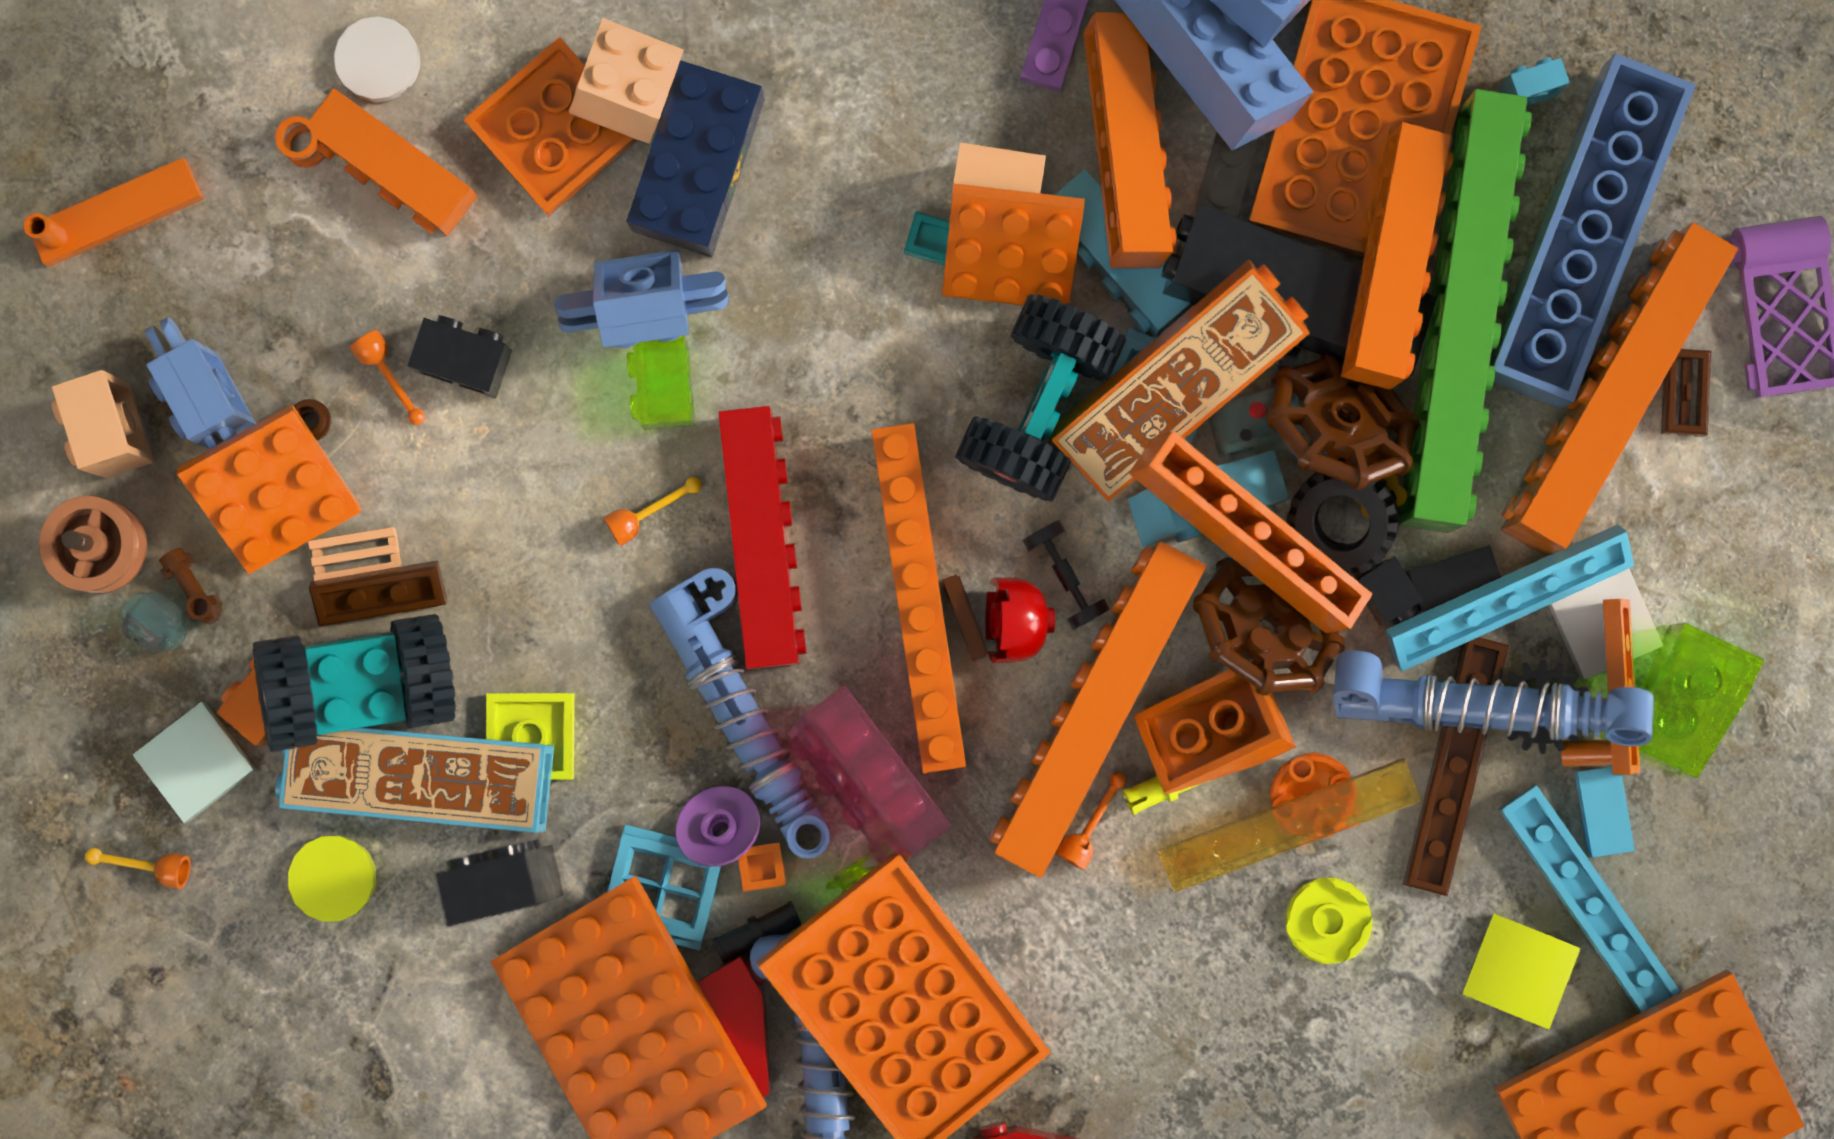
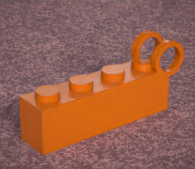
M335 88L332 89L310 120L302 116L289 117L279 124L275 133V142L278 149L295 165L302 168H311L320 164L324 158L331 161L334 155L347 163L343 169L347 174L362 185H365L368 180L372 181L381 188L377 194L380 198L397 210L402 204L415 213L411 220L431 235L437 229L448 237L478 197L471 187ZM300 124L299 126H296L292 130H290L284 140V134L287 131V129L293 125ZM303 133H311V141L308 147L302 151L294 152L292 145L295 138ZM316 150L318 151V153L313 158L303 160L313 155Z

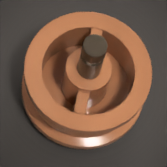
M95 496L75 497L57 506L45 520L39 537L40 557L45 569L52 578L65 587L96 594L114 592L132 582L141 571L148 550L147 535L139 518L127 507Z

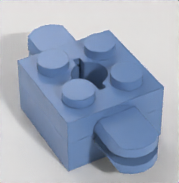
M678 249L594 262L593 290L563 294L556 299L554 305L559 316V327L563 332L570 333L599 328L603 348L612 346L629 348L638 342L652 340L669 342L678 339L680 336L689 335V314L721 310L728 305L729 296L725 289V277L718 271L684 276Z
M170 317L160 321L167 340L155 326L145 329V334L158 358L146 364L153 376L148 379V382L156 397L161 402L167 401L173 412V415L169 417L170 423L181 439L187 438L193 444H199L210 450L256 424L217 352L194 339L186 342L180 329Z

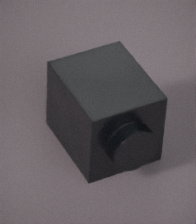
M1395 556L1385 560L1355 579L1373 594L1366 606L1379 625L1391 621L1395 626L1417 614L1413 606L1423 601V598Z

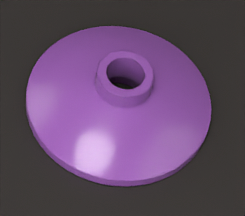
M717 786L706 789L689 800L680 812L676 823L677 843L684 855L696 864L717 867L734 862L751 848L757 838L760 829L758 808L752 798L738 788ZM728 829L723 835L717 836L720 830Z

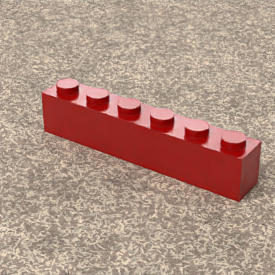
M770 406L718 411L746 669L755 670L799 665V655L807 654L804 628L796 629L795 612L802 611L800 587L791 585L790 569H797L795 543L787 544L785 527L793 526L790 501H782L780 485L788 484L785 458H777L776 442H783L781 416L773 417Z

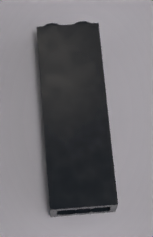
M1201 203L1198 204L1190 215H1182L1176 228V239L1180 240L1176 254L1172 253L1165 261L1161 277L1167 279L1163 294L1189 302L1191 305H1196L1248 259L1257 269L1264 264L1280 282V285L1275 290L1286 301L1292 296L1308 314V317L1303 322L1310 333L1297 343L1296 346L1321 356L1323 354H1333L1337 360L1344 362L1362 267ZM1428 293L1420 299L1418 312L1422 313L1423 320L1418 335L1412 341L1410 353L1415 355V362L1409 378L1414 374L1438 298Z

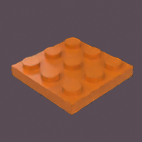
M561 37L557 38L463 119L548 217L638 141L635 138L569 113L585 65Z
M954 183L942 296L1024 306L1028 295L1034 294L1036 296L1043 295L1050 300L1054 298L1068 305L1071 297L1085 199Z
M293 404L177 467L178 477L248 574L253 573L362 512L359 502Z

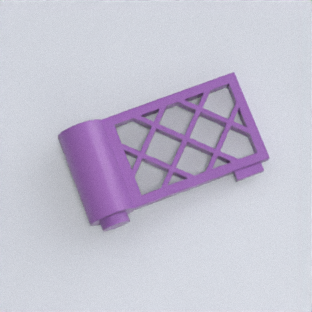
M1815 216L1735 228L1731 238H1727L1726 241L1739 248L1731 263H1734L1739 270L1752 364L1744 365L1748 390L1756 389L1757 397H1765L1834 386V299L1828 263L1831 237L1826 220L1823 216ZM1816 268L1818 287L1809 298L1794 287L1792 283L1802 270ZM1791 272L1786 280L1778 275ZM1767 276L1781 286L1768 304L1755 295L1753 278ZM1786 291L1805 304L1792 322L1774 309ZM1819 297H1820L1821 306L1816 303V301L1819 299ZM1757 307L1762 310V312H1761V314H1760L1759 316H1758ZM1810 309L1823 318L1824 329L1816 340L1798 328ZM1768 316L1786 328L1774 346L1761 338L1760 326ZM1792 334L1810 346L1798 364L1780 352ZM1825 340H1826L1827 349H1826L1824 346H1822V344H1823V342H1824ZM1763 349L1768 352V354H1767V356H1766L1765 358H1764ZM1816 352L1828 359L1831 378L1817 380L1804 370ZM1776 358L1791 369L1792 372L1782 385L1768 387L1766 368ZM1798 376L1807 381L1793 384Z

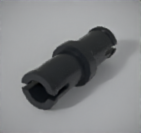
M789 901L787 904L759 918H756L755 915L747 918L748 923L724 935L713 938V941L723 963L726 964L729 960L750 951L759 938L768 935L785 934L803 924L792 901Z

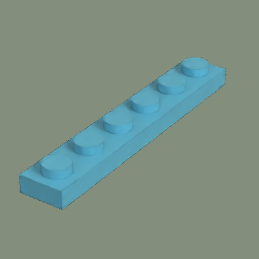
M1617 524L1575 543L1565 550L1553 553L1386 629L1385 632L1394 663L1403 672L1634 567L1627 531Z
M1532 785L1498 809L1500 814L1637 1011L1641 1013L1681 993L1539 787Z

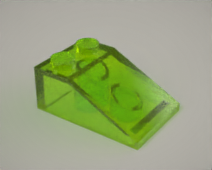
M1683 622L1668 626L1662 640L1664 646L1658 649L1641 686V689L1653 694L1654 710L1652 739L1649 743L1640 745L1639 752L1694 778H1698L1747 700L1765 659Z

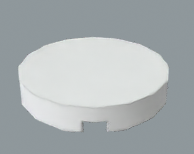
M380 16L362 18L350 25L338 39L334 53L335 69L344 86L360 99L375 103L392 101L401 96L400 93L411 87L417 80L421 66L419 47L410 32L397 21Z

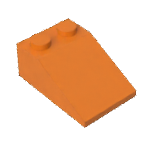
M1230 669L1133 715L1165 794L1257 766L1296 748L1273 692H1270L1268 696L1257 694L1256 688Z

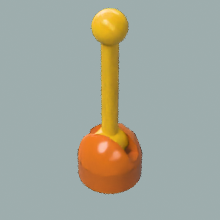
M690 477L686 480L683 487L637 513L619 509L604 516L603 519L621 547L638 534L640 520L688 493H698L702 488V483L699 478Z
M90 848L84 856L85 861L90 865H97L102 862L153 871L159 884L167 888L179 890L183 889L186 885L191 869L190 857L176 853L165 854L155 863L102 854L97 848Z

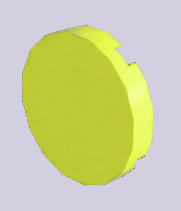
M342 835L321 836L306 843L294 856L288 871V889L295 905L307 916L322 922L342 921L358 914L369 902L376 888V867L370 853L356 841Z
M1334 877L1316 878L1302 884L1290 897L1285 911V930L1292 945L1304 957L1321 964L1340 963L1356 957L1367 945L1373 928L1371 910L1365 896L1353 884Z

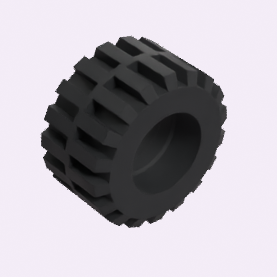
M1315 472L1301 485L1293 496L1290 503L1291 508L1287 514V523L1352 576L1355 572L1360 571L1362 574L1369 571L1371 566L1374 564L1378 565L1385 558L1398 533L1400 508L1396 505L1397 497L1394 491L1388 489L1385 479L1367 484L1364 490H1354L1349 483ZM1340 495L1349 496L1358 500L1365 507L1370 518V524L1363 538L1357 542L1346 544L1336 542L1326 536L1320 527L1318 514L1323 503L1329 498Z

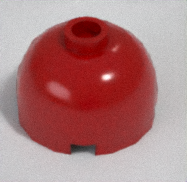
M1012 577L991 578L990 584L996 587V592H987L985 636L986 640H994L996 651H988L989 658L992 663L1026 661L1036 656L1043 648L1047 633H1054L1056 624L1055 610L1053 607H1047L1042 592L1036 585L1027 580Z

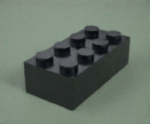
M539 839L446 861L448 870L435 873L447 927L538 906L564 895L553 845L541 847Z

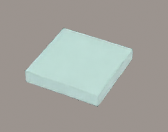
M200 702L133 754L134 758L183 823L190 822L257 770L206 702Z

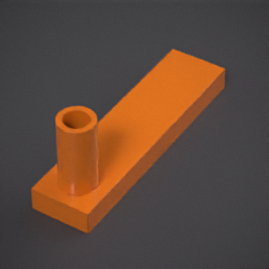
M180 158L48 217L41 213H32L25 219L23 228L25 233L33 239L42 263L51 267L204 200V197L188 161Z
M1605 599L1603 600L1609 693L1616 688L1635 687L1630 600ZM1608 739L1578 740L1577 742L1562 741L1564 750L1561 751V760L1564 767L1612 766L1613 775L1640 773L1639 746L1619 745Z

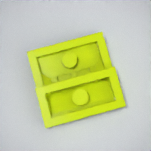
M1493 913L1462 994L1550 1030L1581 948Z

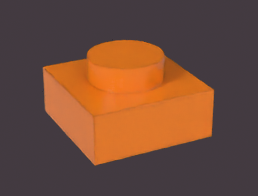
M781 842L751 846L738 859L743 892L787 885Z

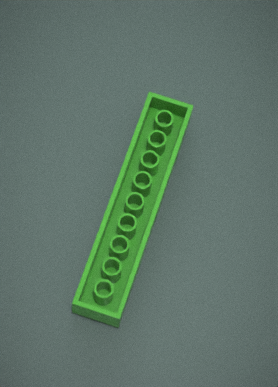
M1475 89L1457 113L1452 145L1453 162L1448 173L1446 199L1443 207L1431 295L1438 298L1424 339L1414 413L1418 417L1420 426L1415 431L1411 452L1413 466L1404 476L1403 487L1406 489L1408 496L1405 503L1400 506L1399 526L1450 533L1466 526L1467 520H1472L1475 514L1477 496L1476 494H1471L1473 477H1479L1483 462V452L1477 451L1479 434H1485L1489 420V409L1483 408L1485 392L1491 391L1495 378V366L1489 365L1491 350L1497 349L1501 336V324L1495 323L1498 306H1503L1507 294V281L1502 280L1504 264H1509L1513 252V238H1508L1509 224L1516 220L1520 202L1519 196H1514L1516 179L1520 180L1522 178L1526 161L1525 154L1520 153L1522 137H1527L1532 119V113L1526 111L1528 97Z

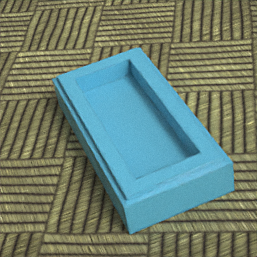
M1612 766L1575 771L1574 776L1588 857L1594 858L1635 851L1622 775H1613Z

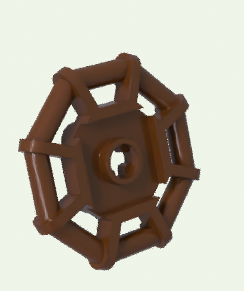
M1323 354L1319 360L1295 368H1281L1274 377L1276 388L1271 410L1266 413L1265 417L1268 427L1278 432L1299 461L1297 466L1303 471L1311 469L1349 483L1354 490H1364L1367 484L1395 474L1405 475L1412 468L1411 452L1415 431L1419 428L1420 423L1417 415L1408 411L1393 389L1388 390L1341 377L1344 362L1337 360L1333 354ZM1319 377L1323 379V381L1314 384L1310 381ZM1347 382L1358 386L1357 389L1346 386ZM1292 393L1297 394L1303 399L1301 407H1289ZM1338 415L1342 418L1349 417L1352 420V422H1344L1338 417ZM1294 425H1301L1314 442L1311 447ZM1386 429H1394L1395 433H1397L1395 443L1387 438L1388 432L1386 433ZM1374 453L1384 458V460L1368 466L1365 460L1366 456ZM1347 459L1349 464L1340 461Z
M1225 557L1218 561L1216 571L1202 593L1195 596L1193 600V609L1200 616L1211 650L1208 654L1214 663L1217 661L1222 663L1256 688L1257 694L1268 696L1270 692L1306 690L1314 693L1323 688L1325 675L1337 655L1345 650V639L1343 636L1339 635L1338 631L1325 633L1320 628L1321 634L1313 632L1309 620L1264 583L1247 585L1241 577H1251L1254 575L1236 560ZM1226 587L1233 595L1230 605L1220 603L1219 597ZM1266 620L1271 623L1275 629L1274 633H1271L1268 627H1262L1260 622ZM1220 621L1223 622L1228 640L1225 639ZM1307 648L1319 652L1312 665H1308L1302 657ZM1246 652L1247 654L1252 656L1254 660L1252 662H1249L1244 657H1242V655ZM1288 668L1292 673L1275 674L1272 669Z

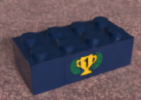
M680 60L626 220L632 232L713 257L765 101L762 86Z

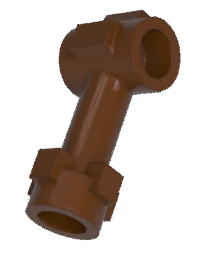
M176 548L163 555L159 559L163 567L160 571L167 580L174 577L188 598L185 613L189 619L195 622L200 620L209 625L218 621L222 612V602L218 596H207L189 568L196 563L191 554H185L182 548Z

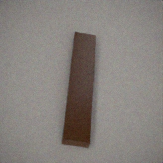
M1480 637L1462 644L1454 674L1456 683L1469 684L1472 679L1476 678L1481 685H1494L1497 680H1501L1509 645ZM1441 727L1403 885L1448 896L1489 729L1483 735L1481 728L1463 727L1462 732L1459 733L1457 727Z

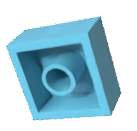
M1551 57L1536 62L1534 67L1527 69L1526 66H1520L1511 70V74L1504 78L1505 81L1498 90L1500 93L1528 97L1527 107L1557 97L1570 81L1562 59L1552 60Z

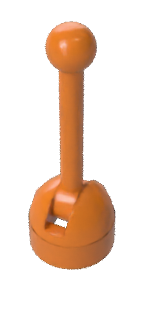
M375 329L352 343L349 348L356 359L365 365H377L408 411L409 422L413 425L422 424L425 420L424 412L421 409L415 408L384 362L388 346L380 331Z
M1121 772L1111 775V785L1083 832L1067 836L1061 841L1055 852L1060 858L1085 871L1093 855L1092 843L1089 840L1090 835L1117 790L1124 788L1127 784V778Z

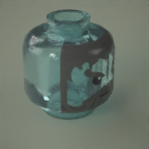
M151 591L146 594L139 592L128 601L121 611L120 619L123 620L122 632L124 636L149 654H158L165 649L174 651L181 645L188 634V631L184 629L187 614L182 607L162 592Z

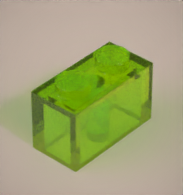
M680 336L678 339L669 342L659 340L638 342L633 346L634 352H627L629 378L636 377L637 394L630 395L632 419L640 420V426L644 430L695 426L689 346L686 337Z

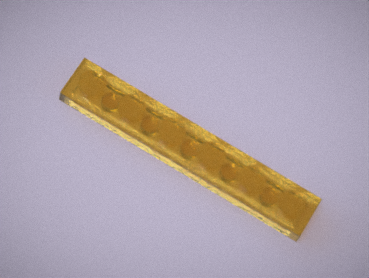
M1402 758L1160 848L1158 853L1175 893L1419 803L1421 798L1406 760Z

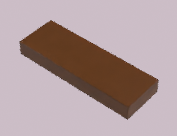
M438 560L312 581L308 587L318 626L443 606L447 603Z

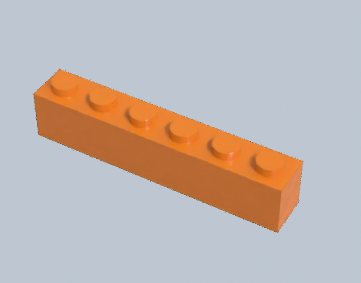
M1095 12L1084 29L1083 36L1110 268H1160L1176 248V231L1174 227H1170L1168 212L1171 207V191L1169 187H1165L1163 172L1166 168L1167 157L1165 148L1160 147L1159 131L1161 129L1162 116L1160 109L1155 107L1154 92L1157 86V75L1155 69L1150 66L1149 54L1151 46L1125 13Z
M1402 122L1387 138L1341 377L1391 390L1405 379H1408L1413 370L1415 355L1410 352L1413 338L1418 335L1423 320V315L1418 312L1420 299L1426 294L1430 283V272L1426 271L1428 257H1431L1434 253L1438 241V232L1434 231L1436 217L1440 215L1445 204L1446 193L1441 191L1443 178L1449 173L1453 162V152L1449 151L1452 135Z
M1171 431L1151 439L1128 474L1323 632L1331 633L1351 629L1373 595L1176 432Z

